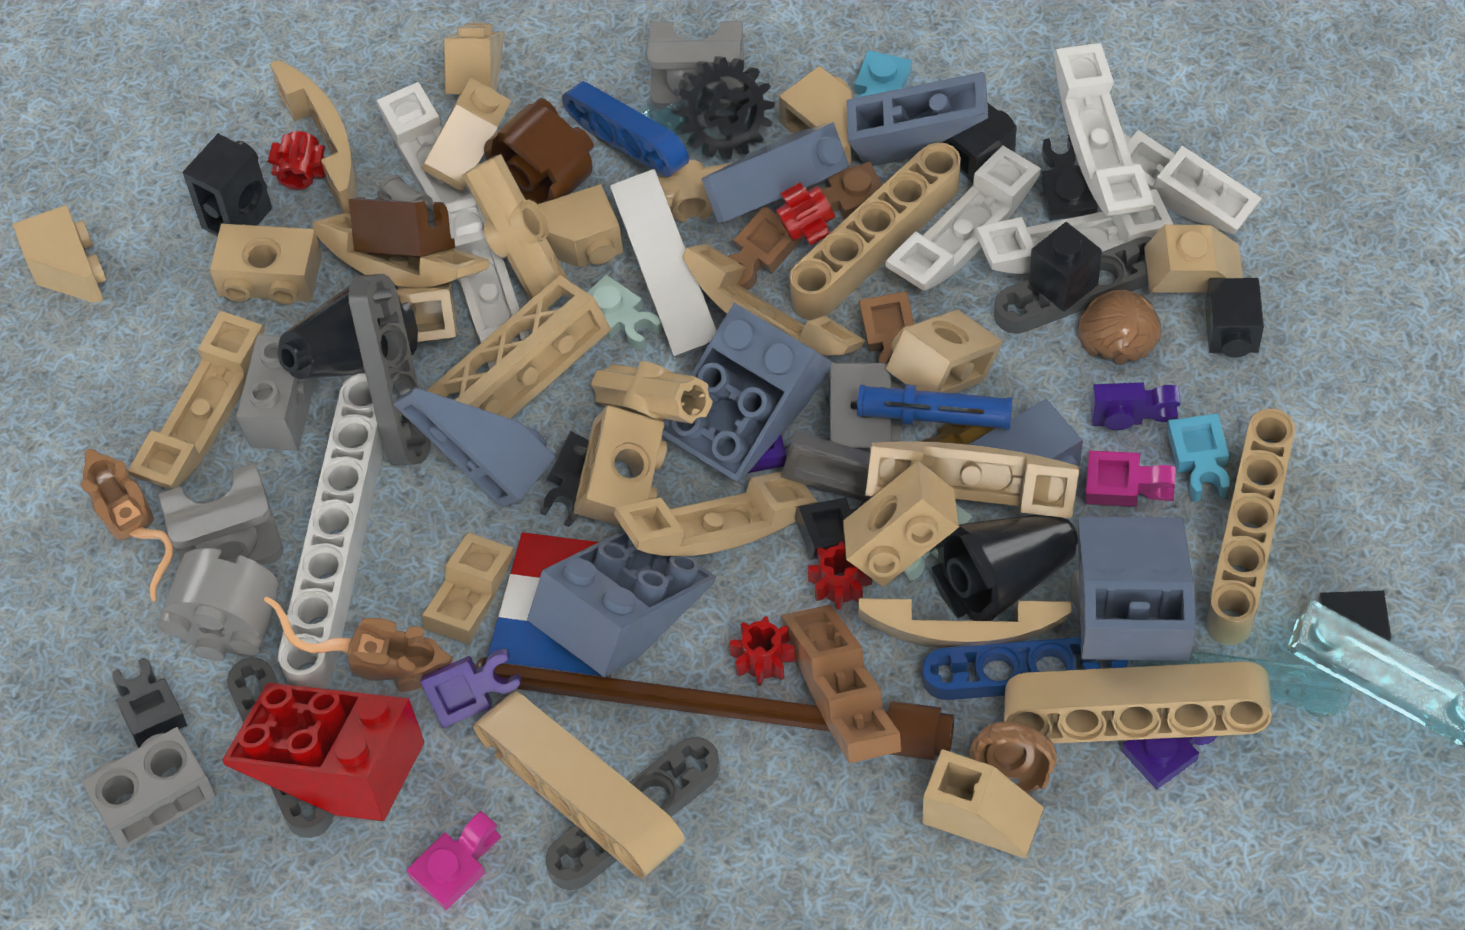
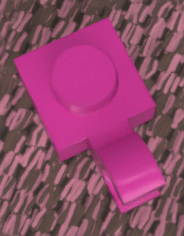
M1089 450L1086 504L1137 507L1138 494L1145 495L1151 500L1174 501L1176 467L1169 465L1140 466V453Z
M480 811L467 823L457 842L444 832L406 869L409 877L445 910L449 909L485 874L483 866L477 860L501 838V835L495 830L497 824Z

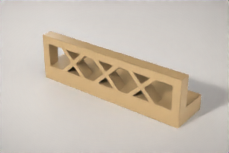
M559 275L426 391L443 397L460 392L459 397L455 401L511 419L612 329L595 298ZM563 295L570 298L560 309L548 311L549 307ZM533 329V332L527 338L512 343L513 338L521 331ZM496 361V364L489 371L476 374V370L486 362Z

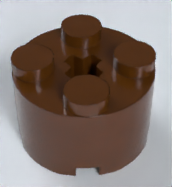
M539 98L533 104L526 105L486 141L484 153L486 160L501 154L525 200H531L536 204H540L571 194L591 175L593 166L589 152L594 148V144L584 130L579 127L572 128L558 115L555 107L549 101Z

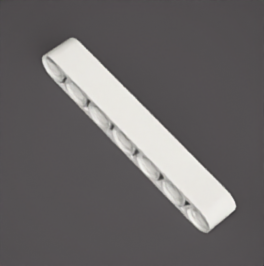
M357 373L350 376L340 389L287 617L295 635L306 643L317 644L332 638H342L384 452L365 373ZM355 445H361L357 448H351ZM354 486L353 488H351V489H349V490L340 491V490H342L343 488ZM344 529L338 534L330 535L335 530ZM335 573L329 578L319 579L324 574ZM325 617V619L317 624H308L315 618ZM283 631L278 661L288 685L327 689L333 680L339 651L325 653L302 651L294 647L287 640ZM305 663H315L309 669L297 670L301 665Z

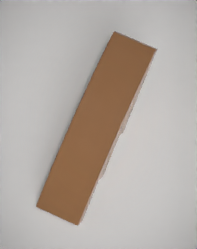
M831 604L781 615L782 626L787 625L789 628V643L795 646L796 661L811 695L848 762L853 763L901 752L900 732L882 708L881 689L864 667L862 646Z

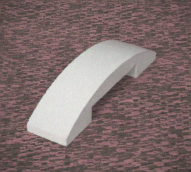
M1101 43L1056 49L1054 58L1057 81L1068 132L1082 174L1095 201L1106 216L1152 210L1155 204L1141 163L1133 164L1110 95L1114 81Z
M416 82L378 99V108L407 167L421 191L432 198L433 204L434 202H443L446 205L474 197L468 185L461 192L421 169L442 128L439 115L420 83Z
M1002 145L974 173L973 186L923 236L915 231L886 260L885 267L923 291L942 283L959 271L982 248L975 233L976 227L1008 220L1038 179L1041 168Z
M1157 189L1150 190L1155 204L1152 210L1106 216L1103 212L1031 227H1026L1023 218L1019 217L977 226L975 233L991 270L1015 274H1030L1031 249L1066 221L1101 248L1102 252L1137 238L1154 237L1164 224H1174Z
M471 197L446 204L445 206L449 214L451 238H455V249L489 259V269L458 279L477 338L481 344L518 312L520 308L503 257L494 253L486 241L484 235V222L486 218L475 198ZM529 330L521 331L513 338L512 343L527 338L530 335ZM496 361L486 362L489 370L496 364Z

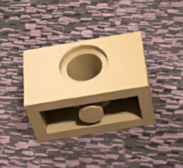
M221 224L210 266V273L218 296H225L237 302L247 301L249 298L272 299L277 303L286 305L293 304L296 301L312 302L322 258L315 229Z
M957 309L902 328L891 344L893 354L886 370L903 383L916 385V390L956 393L979 384L986 378L1003 341Z
M607 405L593 421L573 513L622 527L614 515L616 507L655 499L657 497V488L651 485L654 471L661 468L667 451V442L661 440L665 423ZM615 460L622 461L630 467L632 478H626L617 471Z
M917 460L843 520L846 560L884 587L959 528L954 488Z

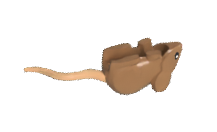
M88 449L85 452L83 481L80 485L89 494L95 512L116 540H127L132 537L138 539H159L164 543V557L150 584V598L155 602L157 586L173 559L174 546L169 539L168 533L156 529H147L153 522L154 517L139 485L128 475L125 463L122 460L117 461L112 457L100 454L94 449Z
M264 597V601L275 609L285 637L294 647L309 653L344 652L348 654V663L354 674L361 678L375 681L397 679V687L400 692L412 691L422 687L420 683L422 676L447 666L453 661L452 656L443 651L434 640L427 637L423 638V628L416 626L408 628L405 632L399 631L394 622L380 618L362 619L352 639L332 638L317 644L306 643L295 635L282 607L275 600Z

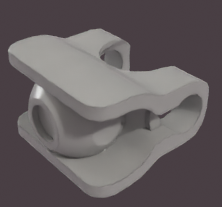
M722 21L718 31L713 36L703 40H687L679 37L674 32V22H651L650 38L647 47V63L651 67L650 102L652 107L658 110H671L676 106H682L683 99L673 94L674 89L686 90L688 84L682 75L687 72L697 76L699 74L697 62L706 61L713 68L715 56L726 57L728 67L734 58L744 60L742 21ZM720 77L722 81L726 82L730 90L743 86L732 77ZM701 91L697 97L695 108L699 105L702 96ZM720 99L722 107L719 110H724L730 105L731 101Z
M255 462L234 469L232 471L233 486L224 497L214 502H193L186 497L182 487L159 493L158 496L168 536L172 545L177 550L180 563L186 552L201 548L222 550L219 559L236 563L238 555L249 558L261 565L276 561L283 555L282 541Z

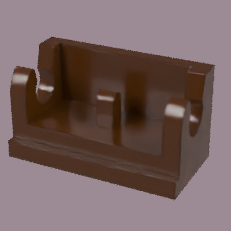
M365 197L349 199L354 251L424 256L455 248V238H451L448 210L443 202H434L433 212L435 214V221L430 227L425 201H397L381 198L365 199Z

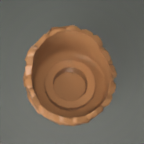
M1127 290L1108 291L1096 297L1085 309L1078 322V339L1083 343V348L1092 357L1101 354L1102 357L1109 360L1114 358L1115 363L1119 365H1124L1128 359L1137 361L1139 358L1147 357L1149 351H1152L1157 342L1160 341L1162 333L1161 322L1151 302L1142 295Z
M1000 721L990 724L981 730L972 742L969 758L994 766L1009 779H1022L1016 785L1029 794L1030 791L1047 787L1050 779L1049 774L1053 773L1057 763V752L1048 736L1042 735L1038 730H1034L1032 726L1020 722Z

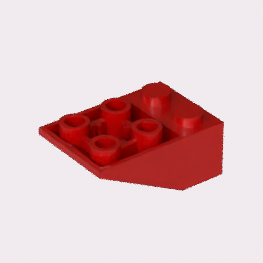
M267 682L222 761L227 767L331 814L384 822L425 741L409 698Z

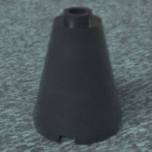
M350 285L280 337L278 359L281 366L297 379H312L365 373L349 305L348 293ZM399 300L411 355H414L418 344V328L414 311L409 302L401 304ZM383 334L381 337V351L386 358L388 343Z
M1036 514L959 524V528L930 550L932 552L938 549L939 564L931 567L933 578L941 597L957 618L967 614L973 621H992L1072 560L1076 553L1078 535L1074 525L1068 519Z

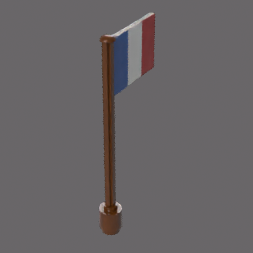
M521 533L488 655L477 661L475 664L476 668L484 666L487 658L494 651L508 649L510 653L509 660L497 665L495 672L502 678H509L519 673L522 680L517 689L830 731L816 705L611 678V674L603 677L527 620L542 570L599 542ZM890 701L888 711L885 712L900 732L901 752L889 755L935 761L936 756L940 755L942 749L951 752L955 721L954 714L942 713V707Z

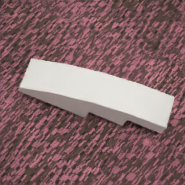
M1139 130L1132 138L1124 134L1133 164L1141 163L1149 189H1157L1166 209L1203 225H1212L1218 230L1235 235L1262 199L1184 146H1181L1177 153L1174 154Z
M655 169L610 185L674 357L677 358L708 347V343L711 342L717 330L701 288L682 257L686 249Z

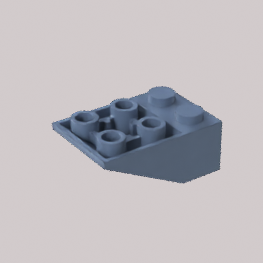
M733 303L690 375L709 384L708 392L713 401L709 413L706 417L695 419L692 424L664 419L663 422L665 424L662 435L739 483L806 407L833 362L738 304Z
M1078 516L1082 659L1190 661L1196 634L1194 581L1184 518Z
M623 530L542 570L527 620L603 677H606L637 660L714 584L716 576L700 566L691 556H661L637 550Z

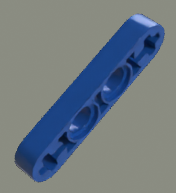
M582 81L562 95L566 111L585 130L647 167L655 169L659 174L670 177L689 163L688 152L674 132L593 85Z
M1081 637L940 648L928 654L924 660L922 682L925 690L931 696L941 700L1005 696V687L1010 678L1017 674L1040 672L1036 664L1044 657L1051 656L1060 659L1065 664V671L1075 670L1074 654H1081ZM1080 657L1082 670L1101 669L1100 664L1095 659H1082ZM1109 660L1112 661L1111 668H1124L1128 664V660ZM992 661H1004L1012 667L1013 674L1006 680L995 681L990 679L983 669ZM968 662H976V681L969 682ZM948 665L951 673H955L953 674L952 682H942L941 676L938 675L939 666Z

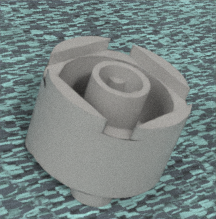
M201 548L186 552L178 566L158 623L159 629L194 645V652L201 658L223 661L226 653L258 655L274 612V608L264 601V597H269L277 602L279 592L277 593L279 587L277 578L261 564L241 555H238L236 563L219 559L222 550Z

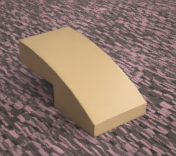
M467 532L445 565L444 583L422 614L423 629L470 645L507 573L514 555V548Z

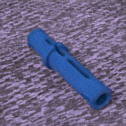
M860 384L857 417L871 416L902 419L903 425L912 426L914 421H925L955 425L998 427L1010 430L1013 398L916 390V385L906 384L905 389L869 387ZM886 401L929 405L930 408L888 405ZM939 406L982 409L984 412L940 409Z

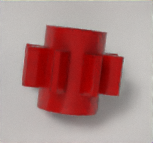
M293 131L283 134L281 144H271L267 161L273 164L271 174L276 176L279 183L287 188L301 190L313 184L314 177H325L321 159L325 158L323 156L325 146L319 145L317 138L307 132Z
M799 182L780 193L785 205L775 211L793 242L804 236L811 246L830 234L826 223L834 219L835 214L818 186L807 191Z
M840 541L838 546H833L827 550L817 549L819 565L808 566V582L816 584L815 599L820 601L827 598L835 602L836 609L839 610L843 603L852 599L859 602V598H863L862 586L872 585V578L846 560L844 541ZM836 573H844V575L837 576Z
M764 616L761 621L750 625L742 622L740 624L742 640L734 639L729 642L730 655L737 658L735 661L736 674L742 676L748 672L756 677L757 686H761L764 679L774 675L778 679L783 680L785 678L783 662H794L796 658L795 646L787 644L790 639L787 625L778 629L769 622L767 616Z

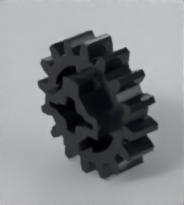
M715 56L713 68L706 61L697 62L699 74L696 76L685 72L682 77L688 84L686 90L674 89L673 92L678 98L683 99L682 106H676L671 109L672 114L683 116L684 120L675 128L676 131L681 134L691 133L686 145L696 149L703 144L702 155L713 158L717 149L721 158L726 160L732 158L733 148L741 154H748L749 146L747 141L752 140L762 143L764 139L758 132L760 126L771 127L773 123L770 119L764 117V110L775 107V102L763 99V94L771 88L770 84L755 82L760 73L757 68L750 67L743 72L744 60L734 58L729 67L726 57ZM720 77H732L743 86L730 90L726 82L722 81ZM701 91L702 96L699 105L695 108L697 97ZM720 99L731 101L730 105L724 109L725 117L716 115V111L722 107ZM749 108H751L748 121H747V123L745 124L744 122H745V119H746L748 110H749ZM718 126L720 133L724 134L726 138L714 139L703 130Z

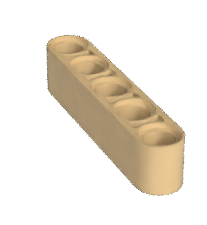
M937 142L921 149L793 267L790 274L791 306L797 316L805 320H813L830 314L886 262L915 231L918 232L959 192L961 158L959 152L953 146Z
M1278 409L1258 411L1252 416L1247 430L1206 616V628L1209 635L1223 644L1235 645L1245 641L1253 630L1295 435L1293 420L1285 412ZM1263 439H1264V440H1271V441H1274V442H1276V443H1268V442L1263 441ZM1252 481H1261L1267 485H1258ZM1251 523L1259 528H1248L1243 524ZM1242 566L1250 572H1239L1232 567ZM1233 610L1235 612H1238L1241 616L1230 617L1228 615H1225L1222 611Z
M1240 661L1028 672L1017 674L1010 678L1005 687L1004 722L1013 721L1032 726L1034 730L1036 729L1042 735L1048 736L1053 744L1246 735L1262 731L1270 724L1272 718L1269 675L1261 665L1254 662Z
M512 691L473 724V729L482 744L487 749L492 745L498 751L495 756L506 767L637 877L644 879L685 842L681 829L662 808L518 691Z

